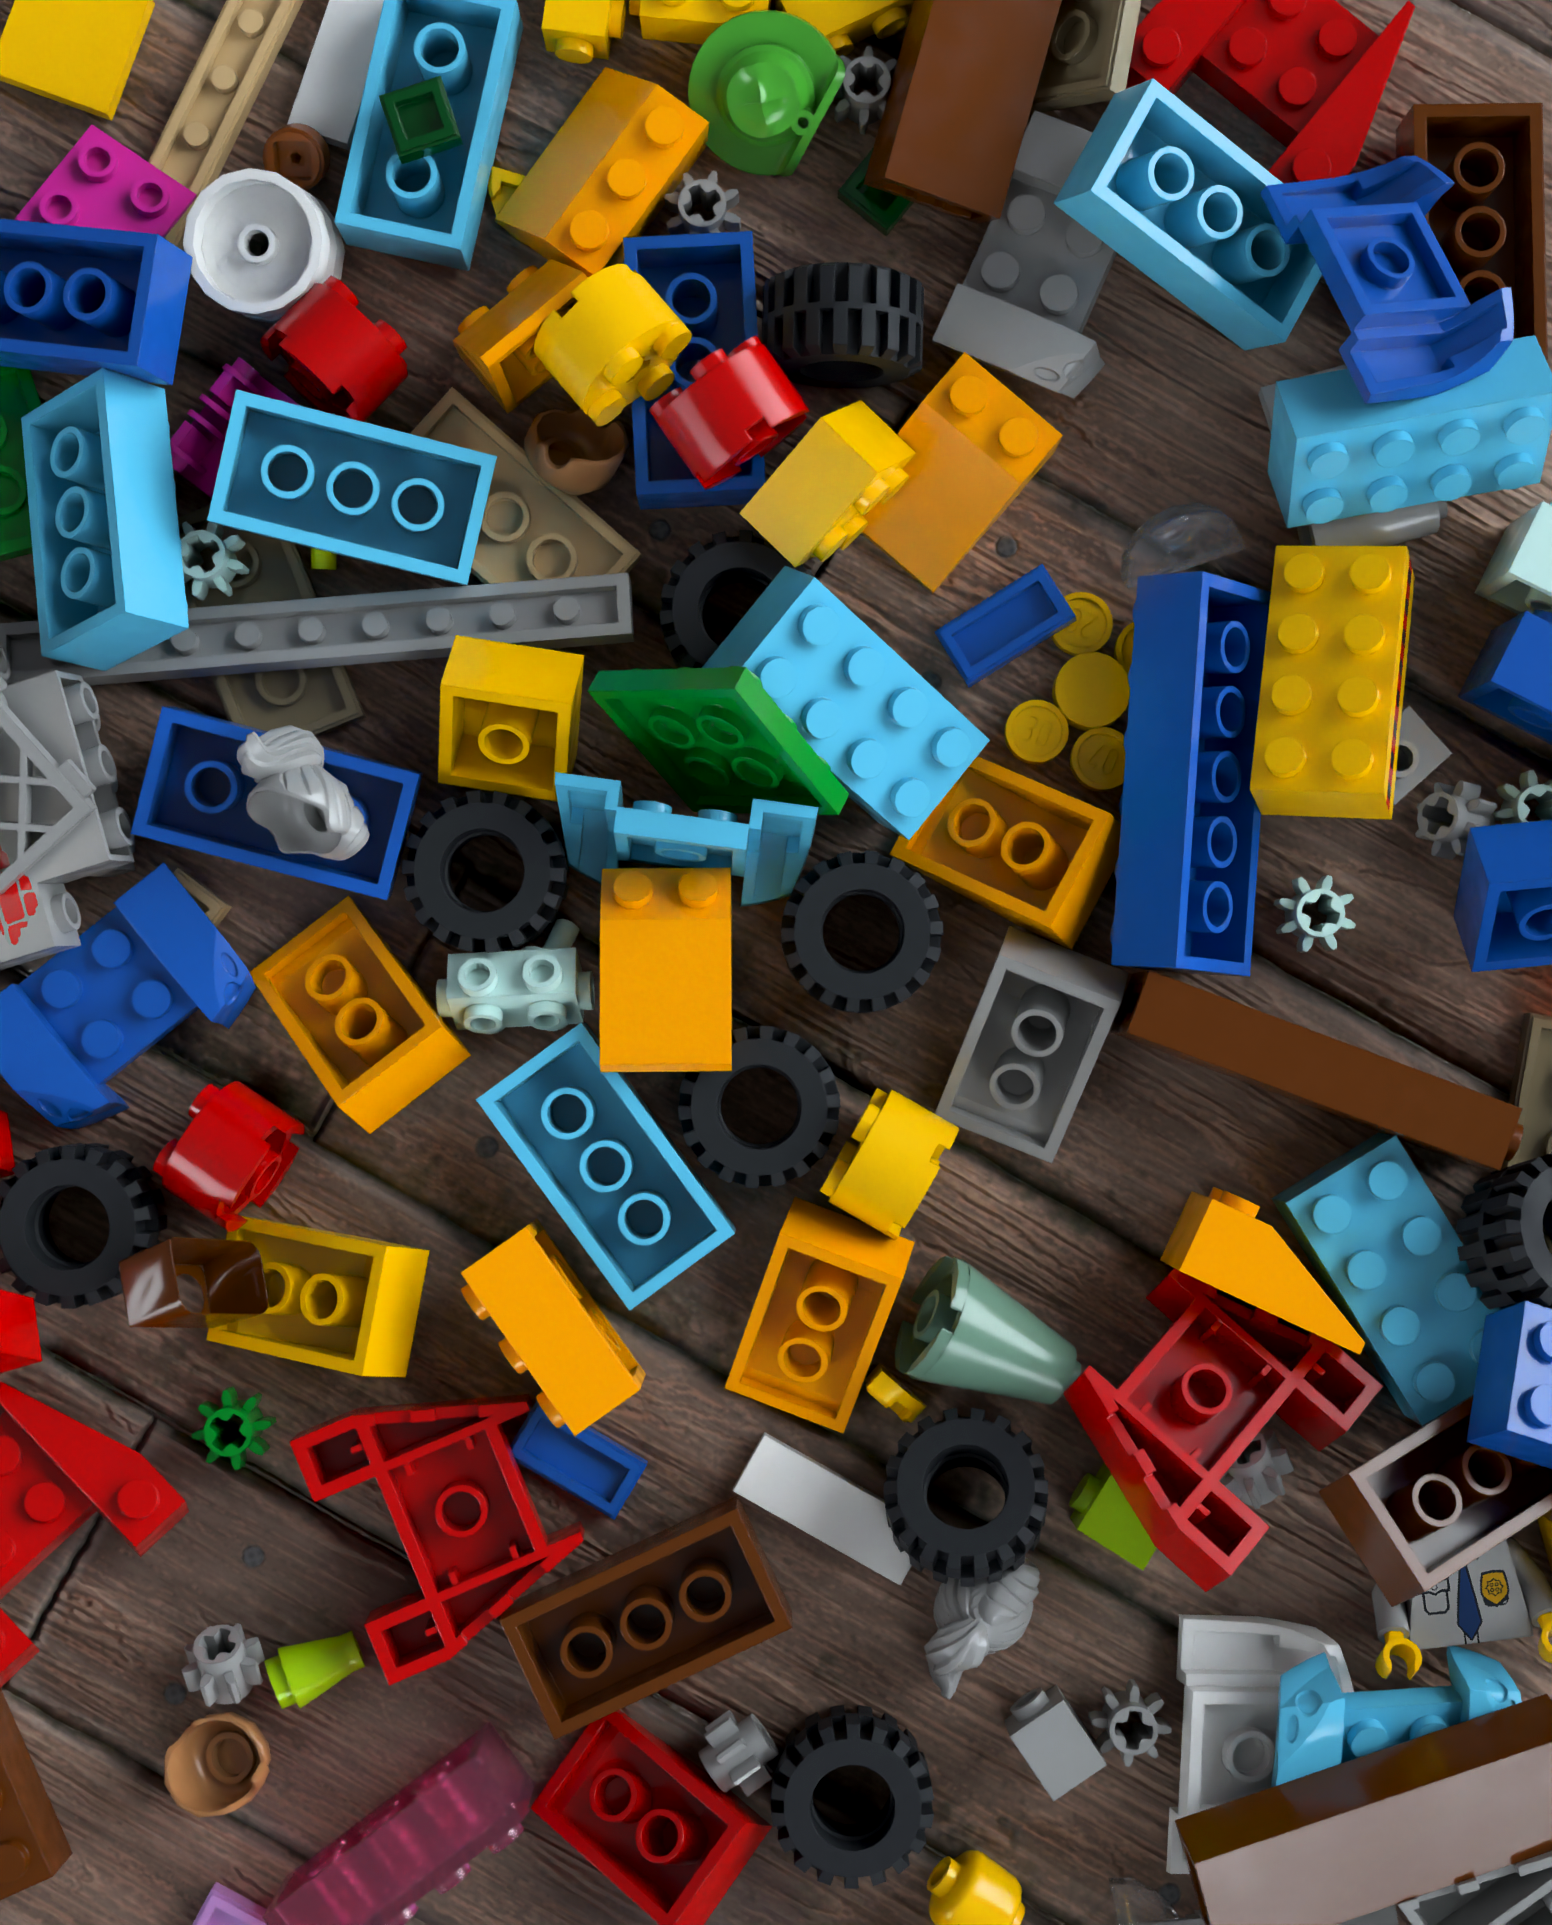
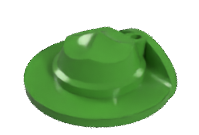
M777 10L746 12L723 23L702 44L694 59L689 76V107L709 122L706 145L721 160L747 173L787 177L794 173L845 78V65L827 38L806 20Z

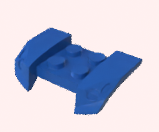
M1402 156L1375 168L1340 177L1268 185L1260 192L1285 244L1307 243L1351 331V334L1339 348V352L1365 404L1434 396L1489 372L1505 353L1514 337V309L1511 287L1500 288L1472 305L1462 289L1425 218L1429 210L1455 182L1438 168L1418 156Z
M164 862L113 903L116 907L79 936L81 946L57 953L21 983L10 984L0 992V1074L19 1096L56 1127L81 1129L129 1109L130 1107L106 1084L109 1080L198 1009L211 1022L221 1024L229 1029L256 989L253 978L242 960Z

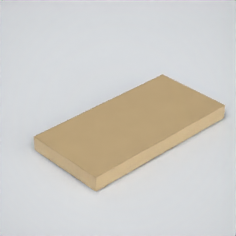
M453 387L449 389L410 433L497 456L470 572L482 584L629 573L642 558L641 553L577 496L563 493L543 480L530 465L525 451Z

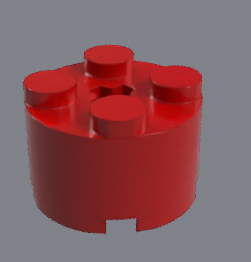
M330 276L323 284L315 283L260 338V344L271 362L279 354L283 356L290 365L289 371L283 377L315 409L365 422L408 377V366L401 357L407 345L397 331L385 321L379 319L373 324L356 308L359 301L353 292L342 281L334 276Z
M757 336L747 339L728 355L721 348L703 358L690 370V374L695 380L693 384L684 391L681 387L670 391L649 409L660 429L705 490L713 488L743 471L739 465L759 454L762 458L804 423L807 419L805 413L810 412L803 398L765 344H762Z
M234 1081L222 1089L213 1084H208L194 1099L189 1109L188 1115L193 1118L192 1122L179 1140L174 1138L165 1145L153 1165V1171L163 1177L162 1184L166 1190L228 1232L239 1229L248 1221L240 1216L239 1213L249 1202L261 1208L270 1198L288 1172L300 1148L290 1141L292 1134L304 1135L305 1131L303 1123L240 1081Z

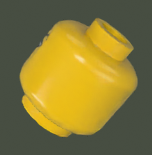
M969 1850L957 1856L954 1860L949 1856L943 1858L933 1869L927 1881V1890L932 1893L928 1910L931 1920L935 1925H1020L1022 1923L1025 1906L1021 1902L1022 1888L1019 1881L1014 1875L983 1852Z

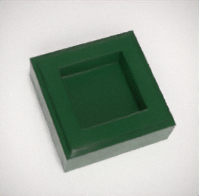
M441 76L379 95L401 164L463 145Z
M872 148L838 190L837 198L883 235L887 236L914 202L863 184L872 155Z

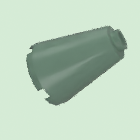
M949 1256L940 1258L929 1269L917 1287L911 1301L921 1305L914 1325L904 1320L902 1321L895 1349L896 1369L908 1375L911 1379L1044 1404H1052L1061 1396L1065 1397L1063 1392L1081 1373V1364L1076 1361L1077 1351L1074 1345L968 1262L954 1256L953 1258Z

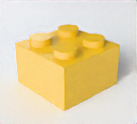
M859 400L820 417L739 514L795 568L815 556L821 562H824L838 548L841 550L847 548L866 528L869 522L862 515L868 513L878 502L882 505L885 504L905 484L909 475L902 469L916 452L862 400Z
M456 635L440 683L438 783L558 802L555 789V772L572 774L577 756L584 655Z

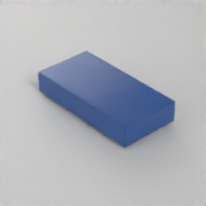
M1041 564L940 627L934 633L964 682L970 688L1077 620L1048 571Z
M538 1401L534 1404L510 1445L516 1462L613 1520L617 1517L648 1464L647 1460L590 1426L576 1436L573 1435L566 1424L559 1429L556 1428L548 1419Z

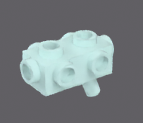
M557 919L543 948L526 946L521 950L448 954L447 979H438L436 985L438 1015L441 1018L453 1017L457 1030L468 1029L469 1031L483 1034H496L505 1027L532 1026L540 1030L558 1031L565 1028L568 1024L584 1023V1010H594L595 987L592 971L582 972L577 949L572 947L579 933V928L569 920Z

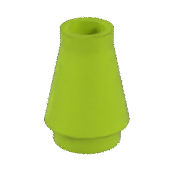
M352 1630L339 1636L277 1648L278 1655L264 1661L272 1688L282 1709L296 1703L301 1709L351 1673L366 1667Z

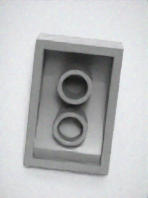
M1009 926L935 1114L954 1125L1052 1163L1120 1007L1128 972Z

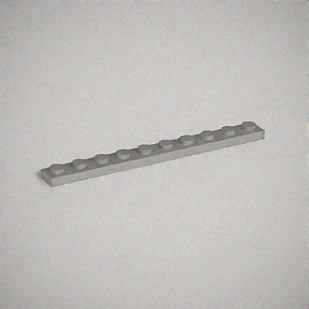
M629 573L188 608V629L107 671L41 656L38 620L0 623V646L8 658L11 671L10 678L6 680L8 685L54 670L80 675L84 682L88 683L89 686L442 658L449 657L456 635L542 649L634 642L632 591Z

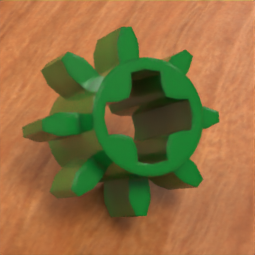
M231 1386L222 1392L223 1407L220 1408L210 1401L200 1404L198 1410L208 1419L205 1426L196 1430L191 1436L192 1439L205 1440L206 1445L210 1449L206 1458L208 1464L220 1456L231 1457L233 1468L239 1470L246 1464L247 1455L245 1450L247 1448L258 1455H263L270 1449L267 1441L260 1436L263 1430L269 1428L277 1421L276 1417H263L262 1412L257 1407L261 1402V1393L258 1392L248 1400H238L237 1391L234 1386ZM237 1415L244 1422L239 1429L242 1435L233 1441L225 1433L229 1428L227 1420Z

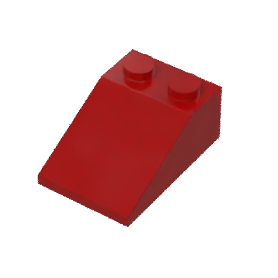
M620 1710L598 1719L586 1727L530 1807L533 1812L659 1925H704L772 1828V1825L731 1790L726 1793L723 1792L707 1772Z

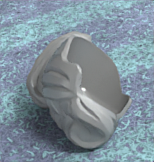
M288 725L271 729L258 737L255 731L246 735V741L238 747L237 760L241 765L242 774L254 778V782L258 783L248 795L246 810L248 815L257 824L267 828L272 833L281 852L286 854H314L326 859L342 861L354 856L364 847L370 836L367 825L364 822V816L359 808L354 806V800L348 793L347 785L323 768L324 748L311 731Z
M1025 1557V1563L1017 1570L1013 1571L1009 1567L1002 1571V1579L990 1584L987 1577L975 1579L974 1587H961L960 1579L948 1577L947 1584L941 1583L933 1609L938 1630L924 1646L932 1680L941 1689V1695L944 1698L951 1699L964 1670L977 1668L985 1656L1007 1649L1023 1636L1031 1619L1033 1600L1039 1594L1037 1586L1040 1581V1571L1028 1558Z

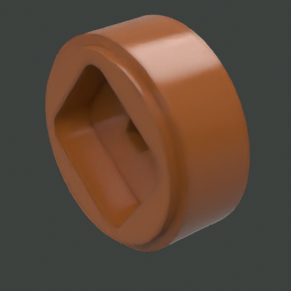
M292 123L283 126L267 139L263 149V164L266 171L277 172L307 191L326 176L330 166V151L325 139L314 128L301 123Z

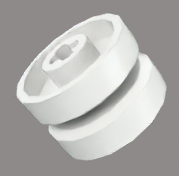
M253 168L223 174L200 192L187 215L183 239L184 251L193 257L190 273L208 297L227 309L252 320L273 324L303 297L315 283L323 284L330 276L341 280L345 249L342 236L334 223L335 218L321 200L277 172ZM262 247H268L267 251L261 255Z

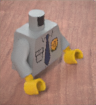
M1507 1538L1428 1591L1394 1607H1391L1377 1583H1375L1372 1589L1377 1637L1381 1642L1385 1643L1375 1663L1377 1674L1382 1678L1387 1679L1392 1672V1662L1389 1655L1399 1656L1405 1661L1408 1668L1407 1677L1411 1680L1422 1664L1420 1651L1422 1649L1534 1636L1532 1625L1542 1629L1538 1642L1540 1656L1543 1660L1552 1663V1645L1548 1639L1552 1637V1589L1543 1572L1515 1539Z

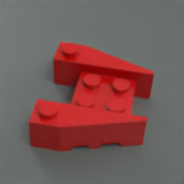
M1162 0L1151 9L1136 28L1126 89L1154 78L1175 95L1192 73H1195L1286 147V150L1268 170L1282 183L1350 175L1358 160L1416 6L1407 1L1383 32L1377 35L1335 0Z
M1174 1268L1146 1297L1173 1323L1118 1387L1115 1388L1089 1365L1063 1392V1395L1155 1547L1202 1590L1207 1592L1235 1572L1270 1528L1219 1480L1274 1413L1317 1451H1321L1349 1430L1382 1389L1383 1385L1335 1343L1312 1332L1307 1336L1278 1322L1279 1317L1258 1307L1251 1310L1217 1294V1288Z
M0 1381V1409L4 1412L0 1415V1600L96 1512L110 1524L140 1557L189 1512L185 1499L142 1454ZM0 1608L1 1688L40 1650Z
M529 1394L361 1407L301 1431L289 1441L314 1503L376 1477L421 1587L420 1590L371 1610L364 1624L389 1686L450 1660L494 1618L499 1617L522 1593L545 1573L551 1571L584 1541L585 1529L581 1521L546 1535L501 1423L531 1410L532 1400Z

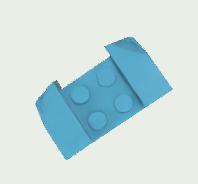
M555 772V789L568 864L574 870L600 884L602 869L619 868V860L673 868L731 867V875L744 877L741 907L763 904L790 896L806 863L819 807L753 798L750 822L745 824L737 822V815L715 809L699 810L698 817L672 814L671 806L655 801H634L633 808H625L623 806L621 781Z
M1447 1646L1446 1652L1452 1686L1342 1693L1330 1668L1327 1656L1323 1652L1296 1665L1280 1676L1276 1744L1271 1787L1521 1703V1693L1499 1661L1458 1646Z

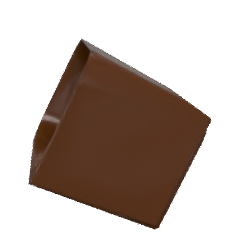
M172 1237L127 1257L118 1263L129 1327L215 1328L261 1315L268 1308L269 1300L262 1258L257 1247L249 1241ZM188 1274L198 1282L204 1299L201 1313H192L183 1305L177 1283L179 1275Z

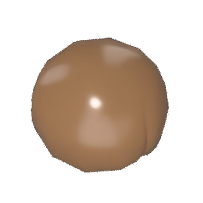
M581 408L571 412L551 409L538 413L524 439L525 454L536 473L551 486L563 493L581 495L604 488L614 476L630 445L624 425L620 421H614L607 427L597 426Z
M232 1711L206 1715L204 1718L191 1722L181 1736L168 1747L164 1757V1785L178 1807L199 1818L220 1816L234 1812L252 1801L264 1785L270 1772L268 1767L271 1761L269 1743L255 1722Z

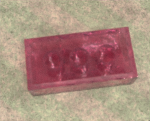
M489 1722L288 1874L264 1913L263 1920L267 1925H404L418 1911L419 1908L415 1904L416 1901L433 1888L440 1895L446 1893L471 1871L472 1868L468 1864L470 1860L487 1847L492 1854L500 1852L523 1832L524 1827L520 1822L524 1820L530 1811L528 1805L535 1782Z

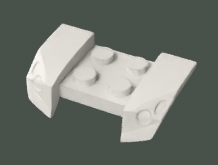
M1179 1614L1176 1679L1184 1684L1179 1803L1178 1807H1169L1166 1872L1170 1874H1190L1175 1820L1271 1788L1277 1731L1278 1691L1282 1674L1305 1660L1325 1652L1330 1668L1342 1693L1354 1692L1340 1645L1321 1630L1313 1626L1259 1616Z

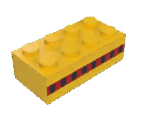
M1276 545L1250 791L1261 815L1392 820L1415 580L1407 546Z

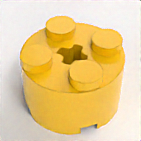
M627 264L609 266L582 281L570 292L577 300V303L563 318L553 309L541 325L534 342V353L543 362L545 368L597 426H604L610 423L622 412L625 406L640 396L646 401H651L660 396L672 384L675 378V374L670 369V366L692 338V333L645 278L638 274L635 269L632 271Z
M877 1088L851 1135L853 1139L859 1141L858 1146L848 1141L845 1142L831 1166L820 1192L829 1196V1203L896 1240L899 1237L901 1228L905 1229L940 1169V1161L938 1159L945 1148L950 1150L958 1134L959 1127L892 1089L887 1094Z

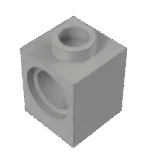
M1057 1684L1046 1692L1042 1688L1033 1689L1011 1706L1010 1711L1012 1715L1004 1720L1009 1736L1053 1802L1107 1765L1096 1742Z

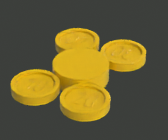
M1075 592L1066 595L1064 598L1074 612L1077 621L1051 636L1053 642L1060 650L1074 656L1064 664L1054 680L1052 688L1054 704L1044 700H1029L1018 705L1006 721L1004 738L1008 749L1016 758L1029 764H1043L1057 757L1065 747L1069 735L1068 724L1076 729L1084 730L1086 732L1077 739L1070 753L1072 773L1079 783L1090 790L1110 791L1124 783L1126 754L1124 735L1115 729L1108 728V726L1113 724L1123 714L1129 703L1130 687L1128 673L1132 664L1134 622L1126 626L1118 636L1114 646V658L1097 652L1106 644L1112 633L1113 618L1107 604L1098 596L1087 592Z

